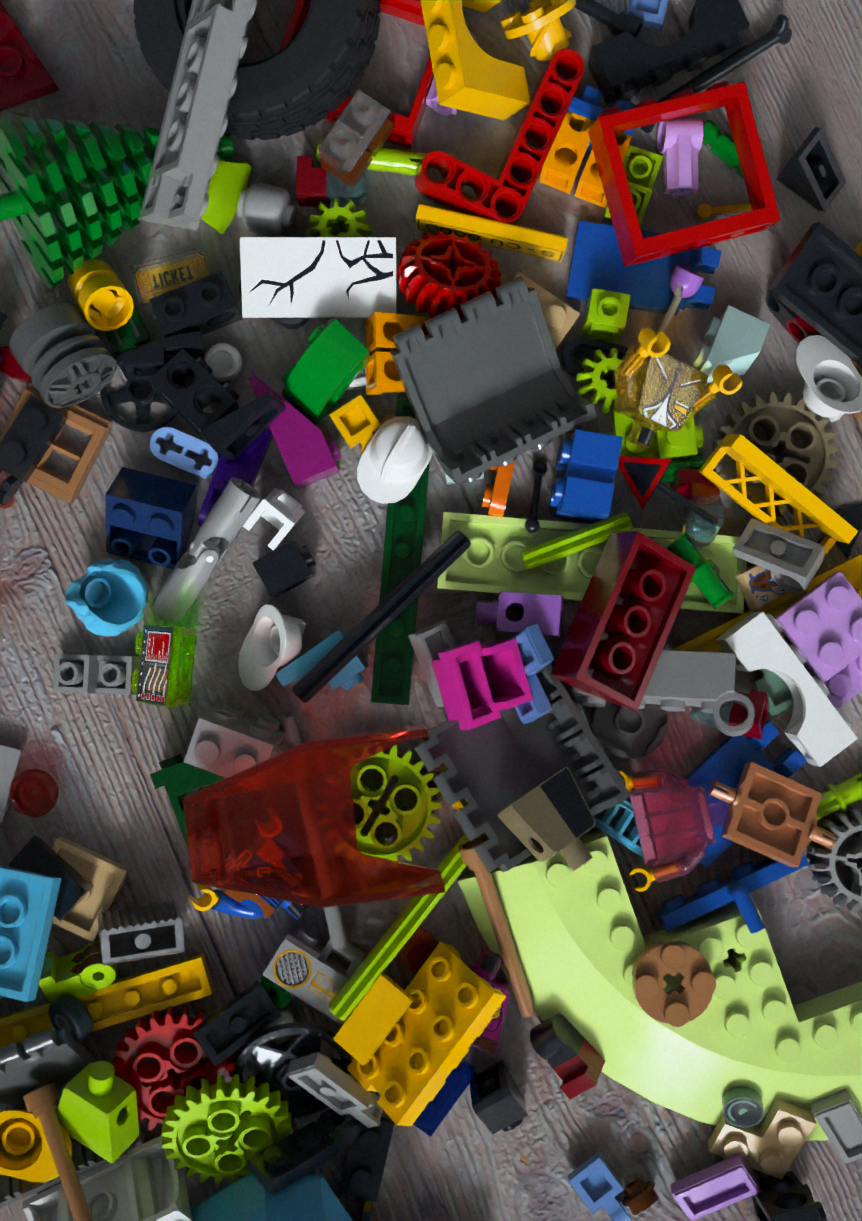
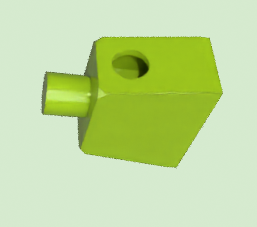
M108 1061L89 1063L63 1089L56 1113L60 1124L68 1131L69 1136L113 1164L139 1137L136 1090L132 1085L114 1075V1066Z

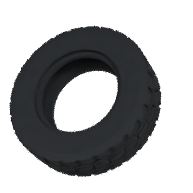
M134 0L133 13L136 16L134 23L137 39L141 43L140 49L153 74L170 92L192 0ZM311 0L306 20L289 44L266 59L238 64L236 72L238 82L236 90L229 101L226 113L228 124L224 134L228 136L233 134L235 138L255 140V138L260 140L277 139L283 135L289 136L301 132L306 127L313 126L326 118L332 110L335 111L349 97L348 94L351 90L355 89L363 77L365 67L369 66L375 50L374 42L378 39L380 26L378 13L381 12L380 0Z

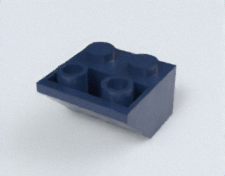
M122 467L106 492V553L174 569L187 549L195 518L197 485Z

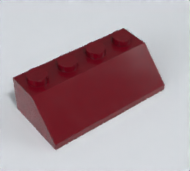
M638 531L610 533L550 675L580 691L632 711H638L696 567Z

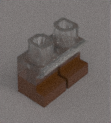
M358 89L318 148L322 168L354 189L373 161L372 156L375 157L394 129L393 123L387 119L391 111Z

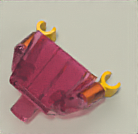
M664 769L637 771L633 773V776L619 771L624 777L625 786L631 795L630 800L645 866L635 867L629 876L641 872L647 877L646 884L636 886L634 889L643 892L655 880L658 883H662L689 874L705 856V847L715 843L716 837L713 826L725 824L728 818L726 804L722 800L707 803L705 791L702 787H691L687 779Z

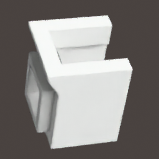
M275 488L262 500L243 527L249 531L261 516L279 530L268 544V547L274 551L306 511L301 508L302 505L285 491Z

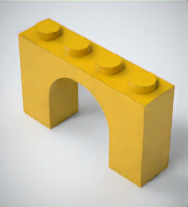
M420 0L439 105L506 120L531 104L524 67L495 59L485 53L471 36L464 20L462 6L486 13L502 0Z

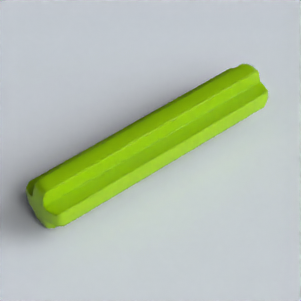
M622 512L527 548L521 552L522 561L525 567L531 570L608 540L610 533L631 532L633 530L632 522L628 514Z

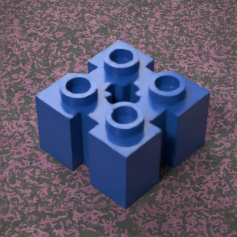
M575 429L569 440H563L562 446H559L555 467L562 470V476L557 478L556 484L553 483L549 506L555 507L554 517L593 524L606 519L610 515L615 486L614 478L618 468L623 437Z

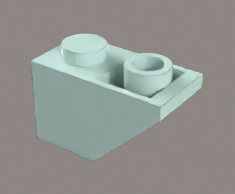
M728 305L720 319L713 317L703 337L709 340L707 345L702 344L692 364L698 368L693 381L702 378V382L695 385L702 386L713 381V371L719 365L729 366L733 374L744 375L760 353L770 324Z

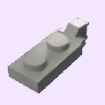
M317 1052L290 1062L287 1071L288 1077L340 1116L350 1114L368 1128L380 1125L383 1109L377 1104L379 1097L375 1092L366 1091L352 1075L346 1074L334 1065L328 1056Z

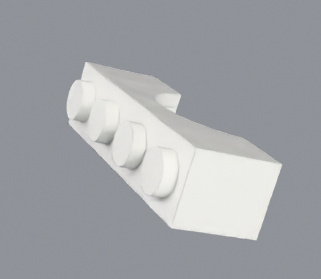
M763 611L751 612L716 638L715 641L724 653H736V669L738 671L750 672L758 669H767L777 674L786 683L793 698V712L784 733L798 752L807 760V763L821 767L858 739L850 729L853 726V722L841 708H835L827 698L830 692L826 685L818 677H812L803 666L806 664V659L794 645L788 646L780 633L783 632V629L779 622L769 613L765 615Z

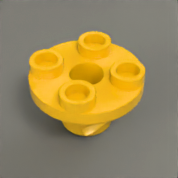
M530 0L528 2L529 10L521 13V10L515 11L500 20L506 39H514L527 34L532 47L530 57L535 56L541 62L550 61L556 52L569 47L568 38L572 35L570 31L563 27L560 17L576 5V0Z

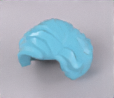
M106 558L90 564L86 574L70 583L66 591L65 601L90 632L106 637L118 636L122 632L129 630L144 617L145 607L148 603L147 592L149 588L137 566L128 560Z

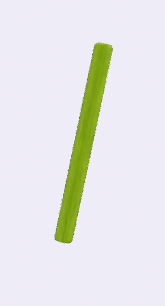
M465 833L331 1000L328 1008L338 1019L345 1020L378 977L467 865L463 864L458 849L461 844L469 841Z

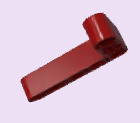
M569 48L561 49L556 52L543 70L531 96V104L527 106L496 179L445 152L432 151L425 156L415 173L414 181L418 191L453 211L513 224L520 217L581 80L584 71V62L581 56L575 50ZM556 68L564 70L568 79L559 76ZM541 102L550 104L554 113L546 112L541 106ZM526 135L533 136L537 140L539 148L529 145ZM426 169H437L441 173L443 180H432L428 176ZM510 169L520 171L524 176V182L516 181L512 177ZM466 185L474 189L476 199H469L464 196L461 186ZM495 203H502L507 206L510 216H501L496 210Z

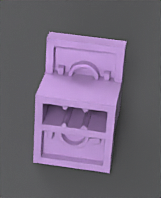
M838 571L775 617L781 625L783 633L792 643L791 645H794L806 659V664L803 666L812 677H818L828 688L830 695L827 698L835 708H840L862 691V599L842 572Z

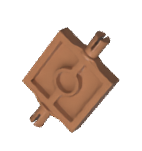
M753 762L745 764L739 783L735 788L729 787L715 779L709 786L711 789H708V795L728 803V816L721 833L722 837L792 868L799 867L804 849L811 840L828 849H832L836 844L835 841H832L837 840L838 836L836 833L817 826L816 811L822 793Z

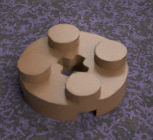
M675 940L676 942H655L646 947L634 962L632 970L634 996L641 1008L651 1018L662 1023H669L674 1027H680L688 1021L694 1020L705 1011L716 989V981L708 961L692 945ZM667 973L671 976H675L677 973L682 974L679 989L664 990L667 984L663 978Z

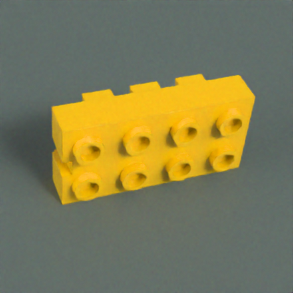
M441 941L405 989L414 998L413 1002L371 1059L363 1066L354 1058L347 1067V1070L366 1091L378 1092L381 1095L377 1100V1104L396 1125L400 1126L413 1125L429 1101H432L446 1083V1078L453 1069L457 1068L468 1053V1048L482 1034L493 1019V1014L507 997L501 990L493 988L461 960L460 952L454 946Z

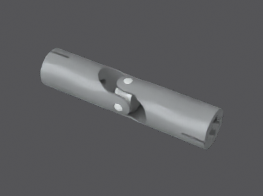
M238 478L230 479L191 541L189 550L177 562L153 600L152 607L160 616L172 622H181L207 583L212 569L220 562L262 498L261 494L253 486ZM211 537H221L219 544L213 543Z

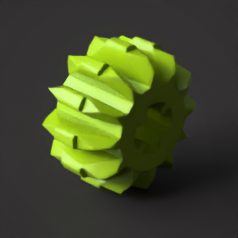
M336 197L332 202L333 208L330 209L320 202L318 208L321 215L310 214L309 222L312 228L306 231L307 237H335L332 232L339 233L337 237H368L372 234L371 226L365 223L367 220L365 211L355 212V203L352 200L346 203L343 208ZM341 228L345 229L346 233L340 232Z
M617 348L610 350L608 358H606L603 351L600 349L596 350L594 361L587 358L584 359L581 366L585 372L578 373L576 376V382L585 385L578 390L577 394L582 397L590 395L591 399L589 401L593 403L594 407L596 403L601 404V415H607L611 405L617 414L622 413L625 410L624 402L633 405L637 400L634 392L639 391L643 387V382L634 379L641 372L640 366L630 376L626 375L623 372V368L632 356L631 354H626L622 360L617 359ZM605 375L612 376L611 381L616 383L612 389L607 388V382L603 380Z

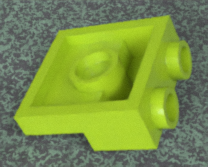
M689 378L675 380V386L670 395L669 410L675 421H678V426L674 429L669 428L675 424L671 422L668 416V427L650 419L658 407L646 410L647 417L643 416L642 411L644 404L646 406L647 404L653 405V403L659 402L662 397L664 398V394L666 395V391L668 392V388H670L669 386L673 380L651 382L649 385L643 386L639 391H635L634 394L637 400L633 405L624 402L625 410L620 414H617L611 405L613 436L623 437L620 456L661 459L683 458L685 460L698 454L697 448H702L704 444V434L702 426L695 425L693 410H698L699 405L692 408L688 400L699 392L697 387L690 388V385L679 388V383L680 385L690 382ZM674 399L687 407L690 406L689 411L687 410L686 414L675 408ZM642 427L655 432L650 447L637 442Z

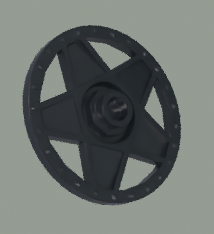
M285 1023L267 1028L245 1043L236 1057L233 1077L235 1074H238L240 1083L245 1084L242 1072L248 1058L260 1070L255 1076V1087L258 1088L266 1082L269 1083V1094L279 1091L280 1096L282 1095L290 1105L288 1106V1112L291 1113V1118H298L317 1113L328 1106L319 1099L315 1101L314 1095L288 1077L287 1071L290 1062L312 1053H319L321 1041L324 1040L336 1049L341 1059L329 1057L332 1063L346 1074L351 1075L347 1070L351 1063V1056L333 1040L336 1034L332 1031L310 1023ZM297 1034L293 1040L286 1041L281 1045L267 1042L280 1036Z

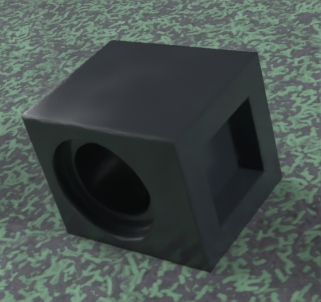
M293 540L252 562L267 591L273 598H278L315 577L311 568L316 565V562L306 545L299 548Z

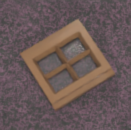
M29 383L27 389H24L0 437V442L31 396L50 407L44 402L40 396V391L32 383ZM77 405L66 408L50 407L67 418L27 483L73 504L110 433L113 423Z

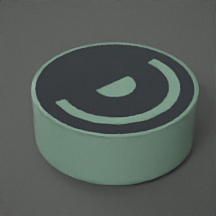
M736 1087L730 1089L722 1098L724 1117L734 1126L751 1127L758 1124L764 1116L762 1098L751 1088Z

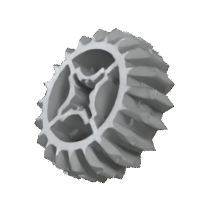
M853 807L849 808L848 817L843 812H836V824L828 820L822 821L825 830L836 833L838 836L837 840H832L836 842L832 849H828L821 844L818 847L810 846L807 849L809 853L817 856L816 860L809 862L808 868L813 871H819L811 879L814 884L818 886L823 885L820 891L822 896L827 899L833 897V904L837 907L847 906V910L850 912L858 913L862 908V862L857 864L848 858H862V813L860 809ZM853 834L850 844L844 848H839L842 842ZM835 861L845 866V878L848 879L847 888L838 878Z

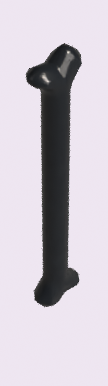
M784 14L778 15L767 32L658 100V103L670 100L673 95L691 89L694 94L699 93L773 45L789 43L792 36V31L788 29L789 18ZM655 124L642 126L640 129L650 133Z

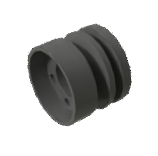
M61 303L50 305L35 312L17 327L9 341L10 352L23 371L31 376L32 384L40 391V396L44 402L53 408H66L88 400L111 381L117 369V361L113 355L106 349L103 341L98 336H95L94 328L86 320L81 310L73 304Z

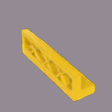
M727 434L698 471L761 522L787 532L795 530V535L803 538V529L817 527L826 535L820 543L825 546L824 557L836 541L849 544L858 532L857 529L741 434ZM725 454H728L736 461L737 478L723 479L713 471ZM745 469L748 472H750L752 476H745ZM761 481L765 485L766 501L752 503L747 499L746 482ZM738 483V490L730 484ZM774 493L781 499L774 500ZM789 504L793 508L794 525L781 526L776 522L775 505ZM760 507H766L767 514L760 509ZM802 516L806 518L809 522L803 523Z

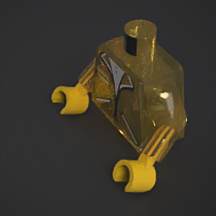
M644 328L638 335L641 346H629L625 359L614 372L617 396L615 408L617 412L634 419L627 441L649 448L656 430L678 432L698 411L718 397L717 392L719 390L726 395L733 394L741 388L742 380L737 373L733 374L729 366L719 365L713 371V381L711 383L708 382V375L665 354L669 350L671 343L663 331L656 334L652 328Z

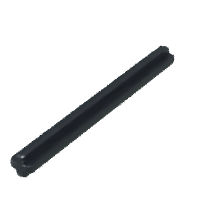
M460 531L453 533L293 686V693L304 703L312 699L471 546V542L465 534Z

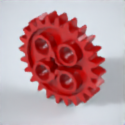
M168 1006L166 1017L161 1018L159 1013L153 1010L150 1023L139 1018L135 1027L136 1031L128 1028L123 1038L125 1042H119L115 1051L117 1056L112 1061L115 1071L114 1075L132 1085L136 1090L138 1122L142 1121L145 1117L149 1119V1131L155 1128L157 1123L163 1122V1118H166L167 1106H174L176 1095L186 1097L187 1086L190 1085L197 1090L201 1089V1083L195 1081L194 1078L199 1076L206 1077L210 1080L208 1082L211 1085L217 1084L218 1075L223 1076L225 1083L232 1081L237 1055L232 1053L215 1066L193 1035L192 1029L203 1022L204 1010H200L195 1018L189 1017L188 1006L184 1007L181 1016H176L172 1006ZM191 1042L196 1047L188 1050L180 1047L179 1044ZM154 1057L159 1062L149 1064L143 1061L142 1058ZM161 1091H167L171 1093L173 1096L162 1097L157 1093Z

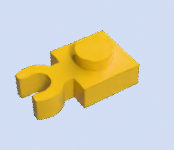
M361 394L329 414L330 419L350 449L358 444L362 446L361 455L376 431L381 427V424Z

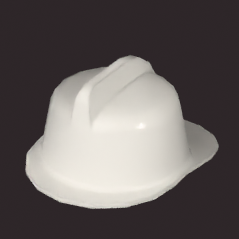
M814 335L803 339L796 349V364L805 380L803 400L807 407L815 414L829 418L830 422L839 420L845 413L851 414L862 411V376L858 373L851 359L824 336Z
M404 416L394 417L385 421L376 431L362 454L357 467V481L362 492L371 500L386 504L395 503L406 498L414 489L429 464L433 451L423 435L417 419Z
M265 604L259 609L239 653V676L245 687L253 691L265 688L274 677L278 668L287 666L299 658L303 646L302 636L306 627L303 620L281 614L274 605Z

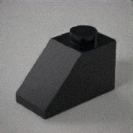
M503 1060L469 1078L472 1108L492 1134L500 1130L506 1132L516 1128L521 1124L523 1118L528 1115L525 1101Z

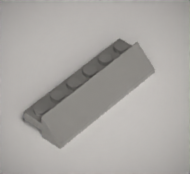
M192 0L139 219L198 231L201 217L208 205L209 197L207 191L210 179L218 165V155L216 154L220 138L223 136L228 124L226 113L230 98L237 87V67L247 46V27L256 9L257 0Z

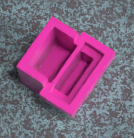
M516 638L480 644V641L470 642L438 653L440 658L431 661L448 721L458 720L460 730H470L501 718L499 710L510 709L533 700Z

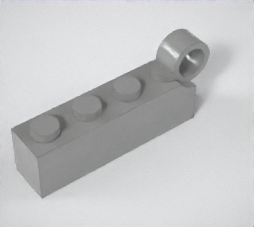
M662 650L638 708L644 709L645 704L661 705L662 710L679 712L684 711L685 706L701 707L702 712L713 714L716 727L728 736H740L748 732L754 723L755 716L754 706L750 699L741 693L735 692L736 653ZM573 687L572 692L577 700H582V705L604 707L606 702H609ZM730 703L740 704L746 709L748 717L741 725H727L720 717L722 708Z

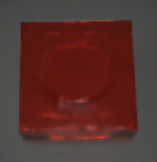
M419 926L395 958L416 975L439 942Z

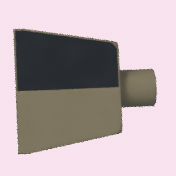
M567 766L497 814L510 831L541 862L560 852L574 871L593 858L579 837L595 826V820Z

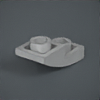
M55 654L53 692L137 695L139 657Z

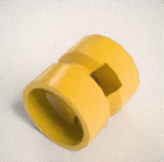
M91 259L83 261V266L75 270L73 275L69 274L67 282L69 292L92 327L102 331H111L127 323L133 313V299L109 264L102 260Z

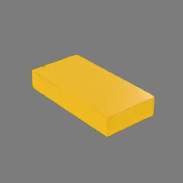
M385 973L381 974L333 1040L364 1066L411 1005L414 998Z

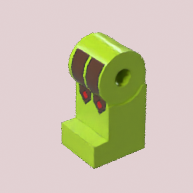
M99 941L87 944L83 950L57 957L53 950L45 953L39 987L50 1004L64 994H71L76 998H80L111 985L116 978V963L103 965Z

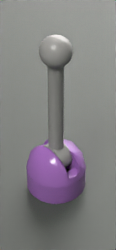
M676 265L670 280V288L675 296L657 333L661 331L666 332L681 299L689 298L698 291L704 280L703 276Z

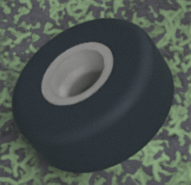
M64 994L50 1004L48 1014L57 1032L66 1029L77 1042H80L91 1033L93 1028L91 1015L78 998L71 994Z

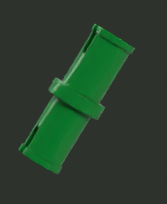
M686 533L666 548L696 567L690 583H695L711 603L713 609H716L734 595L733 591L727 587L712 568L715 565L712 560H706Z

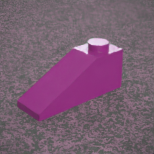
M256 375L248 378L257 398L269 392L287 406L269 425V428L296 488H303L339 472L335 462L341 460L342 457L334 439L325 440L322 431Z

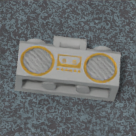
M291 926L262 975L343 1026L349 1016L345 1020L338 1019L330 1012L328 1005L361 964L366 953L348 943V946L333 949L330 938L325 946L318 943L320 939L312 931L304 927H300L298 930ZM331 951L350 962L349 966L347 967L329 955Z

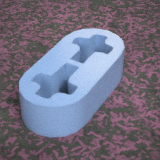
M171 427L159 428L150 438V450L162 462L198 478L206 479L213 477L221 456L206 442ZM171 436H174L173 442L183 448L181 454L168 450L166 455H164V449L160 446L162 439L169 441ZM205 451H208V457L212 460V464L210 467L203 465L201 470H197L199 464L189 458L190 453L203 456Z

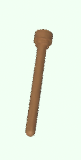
M482 837L475 838L461 844L458 849L463 864L468 865L469 870H474L519 1011L523 1017L530 1018L535 1013L533 1000L491 872L488 873L474 849L484 841Z
M54 1082L23 1096L28 1113L33 1112L34 1118L39 1117L74 1221H93L55 1109L58 1108L56 1100L60 1097Z

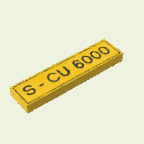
M418 205L416 213V230L434 234L437 230H440L444 235H450L454 231L455 235L461 238L468 235L469 241L473 243L481 242L482 245L552 261L562 262L567 247L568 238L566 236L430 205Z

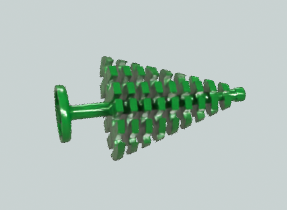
M0 112V188L3 192L0 195V221L12 218L15 227L24 239L21 242L42 282L49 289H53L62 283L61 279L64 278V270L68 274L73 275L75 270L83 266V257L87 260L91 257L93 260L101 254L103 243L108 244L109 247L115 243L122 235V232L118 229L119 227L128 233L141 223L137 218L140 216L160 134L159 130L155 127L143 126L144 132H137L131 125L116 124L114 127L119 131V134H115L111 126L105 122L91 121L87 127L83 121L65 119L64 125H62L56 118L41 116L43 119H37L36 124L26 114L13 113L12 116L16 121H9ZM223 134L220 138L216 154L224 160L231 158L235 151L232 139L226 134Z

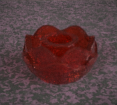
M39 769L23 771L12 781L9 788L10 800L14 810L32 818H38L47 814L56 805L59 796V789L55 779L48 772ZM34 789L38 791L37 796H34L32 794V791Z

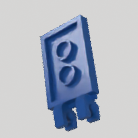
M579 220L566 298L587 302L592 288L631 295L629 309L666 314L675 296L670 288V280L676 265L694 272L714 274L715 269L719 266L721 250L700 247L624 267L614 227L612 225ZM641 230L643 239L663 234ZM701 285L693 296L682 298L674 316H677L679 309L708 310L709 305L713 303L715 287Z
M767 721L765 724L762 739L743 735L728 736L667 794L686 796L688 799L697 838L695 842L685 847L705 868L711 865L734 843L721 836L728 816V803L708 795V789H711L709 787L711 782L715 779L729 787L735 788L739 783L745 764L749 762L756 763L787 778L795 774L807 762L796 749L788 747L773 762L760 750L766 747L780 733L770 721Z

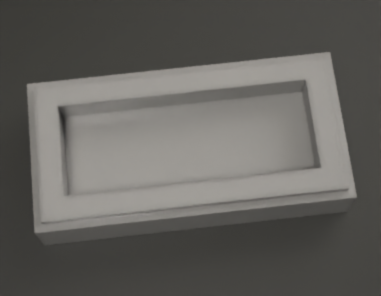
M847 1089L811 1103L813 1115L843 1164L862 1158V1115Z

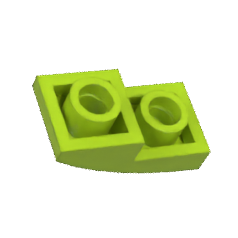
M628 145L623 159V166L641 227L663 156ZM607 205L604 217L611 219Z

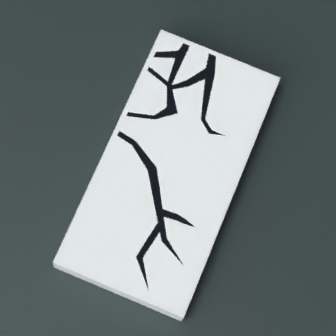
M240 237L242 318H369L375 311L397 314L396 237Z

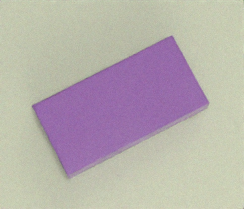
M740 1154L670 1184L673 1197L690 1221L699 1219L761 1192L758 1180Z

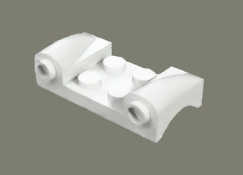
M162 1136L129 1150L127 1155L118 1158L113 1164L108 1162L77 1175L93 1221H192L183 1168L175 1170V1159H166V1149L161 1146ZM61 1183L23 1201V1210L28 1221H74Z

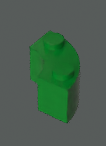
M334 319L327 327L324 324L320 325L312 332L308 338V342L311 345L299 361L285 372L281 379L285 383L282 396L314 425H317L341 402L343 394L349 385L368 365L369 350L337 319Z

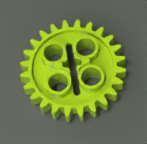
M378 742L374 753L370 752L366 744H362L361 756L359 757L352 750L347 751L349 763L345 764L337 759L334 764L339 771L338 775L327 772L324 776L332 784L331 787L322 786L318 790L319 793L328 797L327 800L321 801L316 805V808L327 811V815L319 819V824H330L331 829L324 836L325 839L337 837L339 841L334 851L338 852L347 847L349 849L347 855L348 862L357 854L362 856L361 866L363 868L366 867L370 858L375 859L378 870H381L384 859L389 858L394 868L397 867L398 855L401 854L409 862L412 861V847L422 852L425 850L424 843L421 840L422 836L430 839L435 837L428 824H440V818L431 813L432 810L442 808V802L431 799V796L440 792L437 786H428V782L434 777L433 771L422 774L420 772L424 765L422 760L412 764L410 762L412 750L410 749L402 757L398 756L397 744L392 746L389 753L384 752L382 742ZM368 769L378 770L383 776V784L373 789L367 787L362 781L363 772ZM397 775L399 780L386 802V807L389 808V811L382 809L368 834L362 835L361 829L374 807L370 800L377 801L380 799L391 777ZM402 788L412 789L417 795L416 803L406 808L400 806L395 800V794L398 790ZM348 803H357L362 807L364 817L357 822L349 821L343 814V807ZM383 822H389L396 826L398 834L394 839L385 841L378 837L376 827Z
M235 1074L232 1081L225 1083L222 1075H218L217 1084L213 1085L205 1078L201 1079L200 1090L189 1085L187 1086L186 1097L176 1095L174 1106H167L166 1118H163L161 1146L166 1149V1159H175V1170L186 1167V1177L188 1178L197 1172L200 1173V1182L202 1183L209 1176L215 1177L216 1185L222 1182L223 1177H229L230 1181L234 1183L237 1181L238 1175L243 1174L246 1176L251 1173L248 1170L249 1157L291 1134V1113L288 1112V1102L280 1100L279 1091L269 1094V1083L267 1082L258 1088L255 1087V1077L248 1079L245 1084L240 1083L238 1074Z

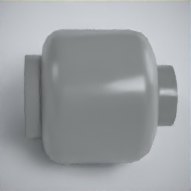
M254 182L250 188L245 187L242 190L237 207V216L242 219L246 230L267 237H279L285 228H292L296 216V206L291 205L290 194L286 189L264 182Z

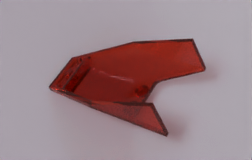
M417 723L303 742L185 797L183 804L192 882L319 908L444 893L445 884L439 870L370 856L359 850L350 771L355 764L407 739L428 737V728L424 723Z

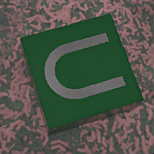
M135 304L132 316L126 324L118 329L105 331L117 356L124 351L140 347L152 341Z

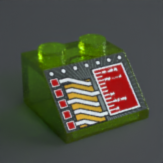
M143 624V632H138L135 644L136 654H140L139 670H134L131 682L132 692L136 693L135 702L173 708L190 705L197 629Z

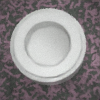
M219 343L209 348L205 354L204 360L213 370L211 376L218 383L222 381L231 383L241 375L244 365L243 359L234 346Z

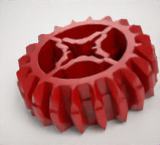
M437 230L434 236L424 232L421 239L413 238L411 244L405 247L397 270V280L400 286L399 292L405 294L406 303L416 305L417 313L426 311L429 313L430 318L454 307L460 319L464 317L460 304L488 291L492 293L496 301L495 288L501 284L500 278L502 273L498 269L499 262L492 259V251L482 250L481 242L473 243L469 241L468 235L463 238L458 237L454 231L450 235H444L440 230Z

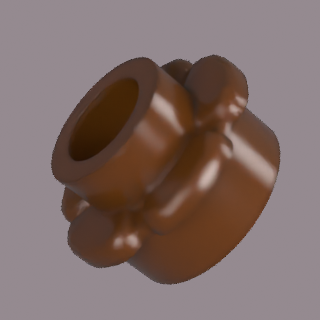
M642 1177L635 1179L624 1188L623 1192L626 1196L622 1200V1205L628 1206L633 1215L643 1212L659 1198L653 1188L655 1183L653 1181L645 1182Z

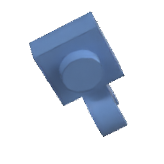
M599 1152L568 1175L569 1183L592 1214L603 1207L612 1221H632L628 1215L629 1209L627 1206L622 1205V1200L618 1196L624 1190L623 1185Z

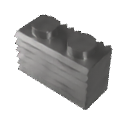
M173 900L170 904L164 901L162 905L158 903L154 906L148 904L146 908L141 905L138 909L133 906L130 910L125 907L122 911L116 909L113 913L108 910L106 914L101 911L97 915L103 965L184 952L183 921L177 903Z

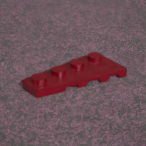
M0 2V111L59 91V88Z

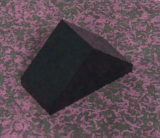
M814 127L777 177L779 182L819 211L827 209L846 183L826 137L819 127Z

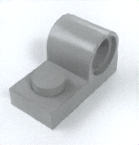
M751 518L733 547L735 557L770 570L772 580L782 589L794 594H803L806 592L824 560L825 546Z

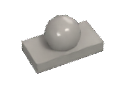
M440 620L408 635L416 654L413 661L415 674L419 679L427 682L436 706L444 707L431 661L440 658L438 653L455 648L456 645L446 620Z

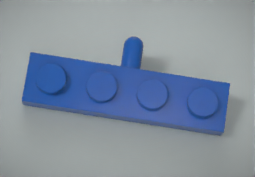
M804 852L799 867L794 868L769 857L756 865L752 861L745 862L734 867L731 870L733 875L720 882L717 877L696 886L698 892L684 898L683 894H678L661 903L663 909L655 913L662 927L670 931L734 900L750 933H756L764 929L765 925L749 893L809 865V862Z

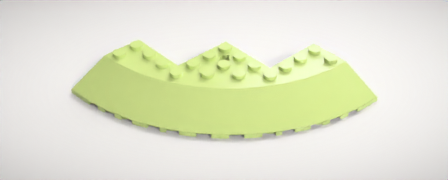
M602 830L579 837L593 858L574 871L560 852L544 862L539 861L532 854L508 871L502 873L499 867L491 871L533 1000L535 1013L543 1021L555 1014L564 1015L605 1060L602 1072L609 1078L655 1104L714 1126L718 1124L723 1115L722 1098L724 1094L736 1087L751 1088L761 1096L764 1116L756 1124L758 1126H761L776 1099L812 1112L811 1103L847 1089L862 1115V981L793 1006L766 929L750 933L736 903L704 914L670 931L662 929L642 936L610 842ZM475 874L458 879L457 882L477 929L490 951L502 956ZM675 940L692 945L708 961L716 981V989L705 1011L694 1020L688 1021L680 1027H674L669 1023H662L651 1018L641 1008L634 996L632 985L634 962L646 947L655 942H676ZM730 949H733V950H734V953H733L732 957L729 958V959H727V958H728V952H727V951L730 950ZM502 961L500 968L509 979L504 962ZM667 973L663 978L667 984L664 990L679 989L682 974L677 973V975L671 976ZM815 1118L816 1125L806 1141H829Z

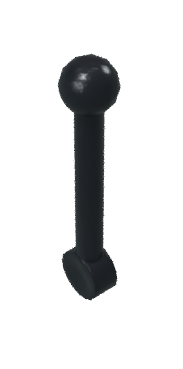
M542 461L535 462L531 469L535 479L530 517L525 522V529L529 533H535L540 528L537 514L542 477L545 476L548 470L547 465Z

